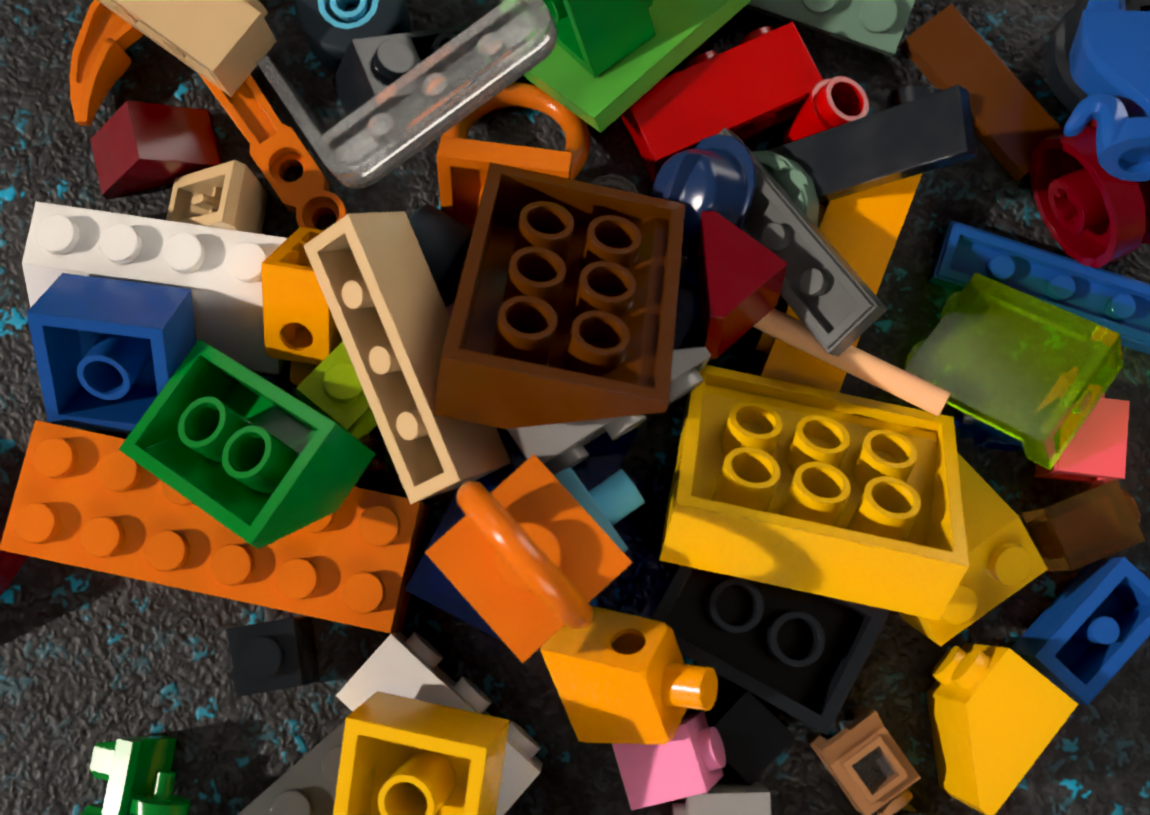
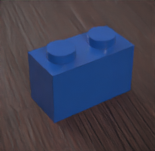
M1125 557L1090 559L1010 649L1075 702L1088 706L1150 636V580Z

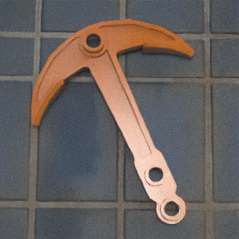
M97 0L90 4L72 50L69 74L70 99L75 122L79 126L92 125L96 112L108 91L131 65L132 60L125 50L144 35ZM251 74L232 97L200 75L250 143L251 157L289 211L296 213L299 227L317 229V220L324 214L335 215L336 222L349 214L342 200L334 193L329 192L330 184L292 127L281 123ZM293 166L303 168L302 176L294 182L284 181V174L287 169Z

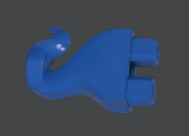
M1088 0L1087 7L1082 12L1069 53L1071 77L1087 97L1081 100L1075 107L1064 127L1063 133L1069 137L1076 136L1083 131L1090 120H1096V151L1100 166L1109 175L1120 180L1134 182L1149 181L1150 10H1126L1125 0Z

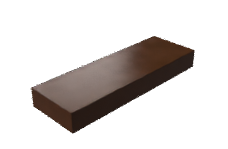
M952 3L907 36L900 46L902 51L934 87L944 90L960 85L968 90L974 134L1016 182L1030 173L1029 166L1033 149L1043 139L1062 131V128Z

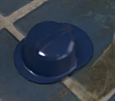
M716 134L702 139L692 149L676 153L662 165L655 177L652 197L686 204L680 277L690 284L697 285L695 251L702 211H716L742 230L756 186L755 163L748 148L735 137Z

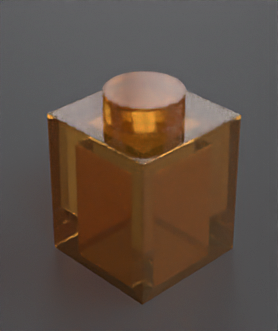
M1117 479L1086 486L1021 512L1039 554L1048 568V572L1075 570L1145 541L1138 526L1141 522L1138 506L1131 495L1121 489Z

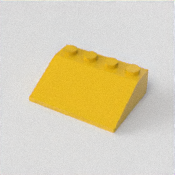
M706 365L699 372L704 381L689 392L666 509L659 561L939 621L969 568L954 417L940 414L938 417L924 410Z

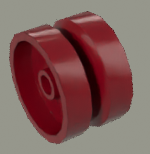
M1092 119L1087 123L1083 131L1076 136H1065L1064 130L1043 139L1033 149L1029 170L1031 190L1039 214L1051 236L1067 255L1077 260L1083 266L1101 268L1127 256L1138 249L1141 244H1150V180L1145 182L1120 180L1109 175L1100 166L1096 151L1097 122Z

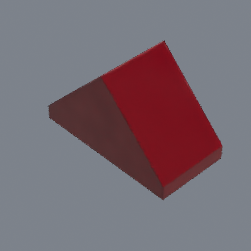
M127 100L90 139L101 193L106 199L173 183L177 177L223 164L212 115L205 109Z
M702 211L695 251L702 347H706L711 354L710 358H717L777 306L788 263L716 211Z

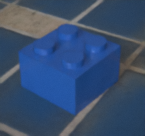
M62 273L27 311L48 423L62 426L130 434L197 342L192 292L188 288Z

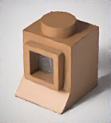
M859 704L849 711L855 719L853 723L829 740L816 735L808 743L854 809L862 815H872L874 812H877L878 815H893L911 801L913 794L908 787L921 777L887 731L877 711Z

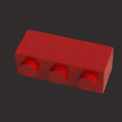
M793 22L774 30L770 26H764L746 35L738 46L720 54H717L714 50L701 53L691 59L683 70L661 79L622 114V121L651 181L654 182L660 168L670 157L676 153L692 149L702 139L719 134L724 127L736 133L744 142L794 120L815 85L823 80Z

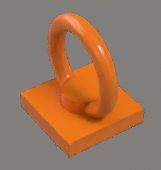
M519 82L501 83L485 87L469 95L449 115L436 155L441 211L473 229L490 162L574 180L583 169L590 151V134L587 123L534 84ZM521 107L537 110L553 118L565 134L566 146L564 151L472 140L467 139L473 124L482 116L498 109Z
M535 454L491 493L479 482L471 481L463 484L458 490L457 501L466 515L425 551L426 555L522 663L532 656L564 625L575 630H581L589 626L593 619V608L589 602L633 563Z

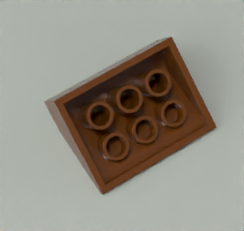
M490 162L441 354L433 415L502 429L666 412L670 395L686 204Z

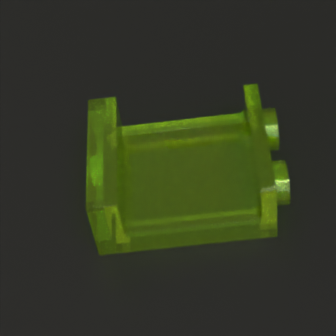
M975 273L962 292L956 291L947 300L941 313V321L927 340L919 341L912 348L905 363V371L951 392L946 404L1021 441L1027 459L1051 470L1123 368L1124 362L1120 333L979 273Z

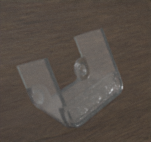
M500 0L502 2L500 5L328 131L325 130L314 112L267 55L256 63L325 166L337 180L350 188H364L384 179L539 65L553 51L557 42L558 31L548 7L542 0Z

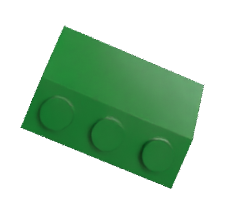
M201 339L196 342L119 448L121 452L258 549L336 512L376 455L375 452L334 421Z

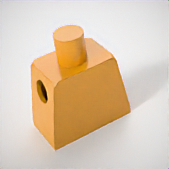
M299 227L261 265L265 352L271 358L290 361V381L297 386L343 341L303 246L324 230Z
M591 606L593 608V619L589 626L581 630H575L564 625L540 648L579 742L665 745L673 740L688 708L709 711L716 701L718 678L714 668L685 664L673 629L662 621Z

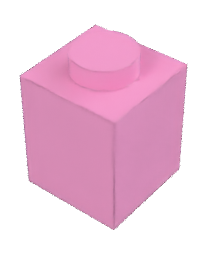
M704 710L684 715L673 740L665 745L611 743L631 811L707 793L724 776L722 768L726 764V754L723 741L718 730L714 726H708Z

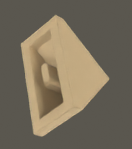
M232 160L175 178L166 220L261 234L269 193L246 164Z

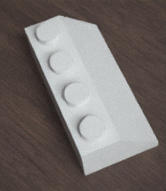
M35 202L22 259L30 308L62 273L188 288L192 292L196 341L201 339L254 373L278 377L283 376L285 360L271 358L265 352L261 265L288 238Z

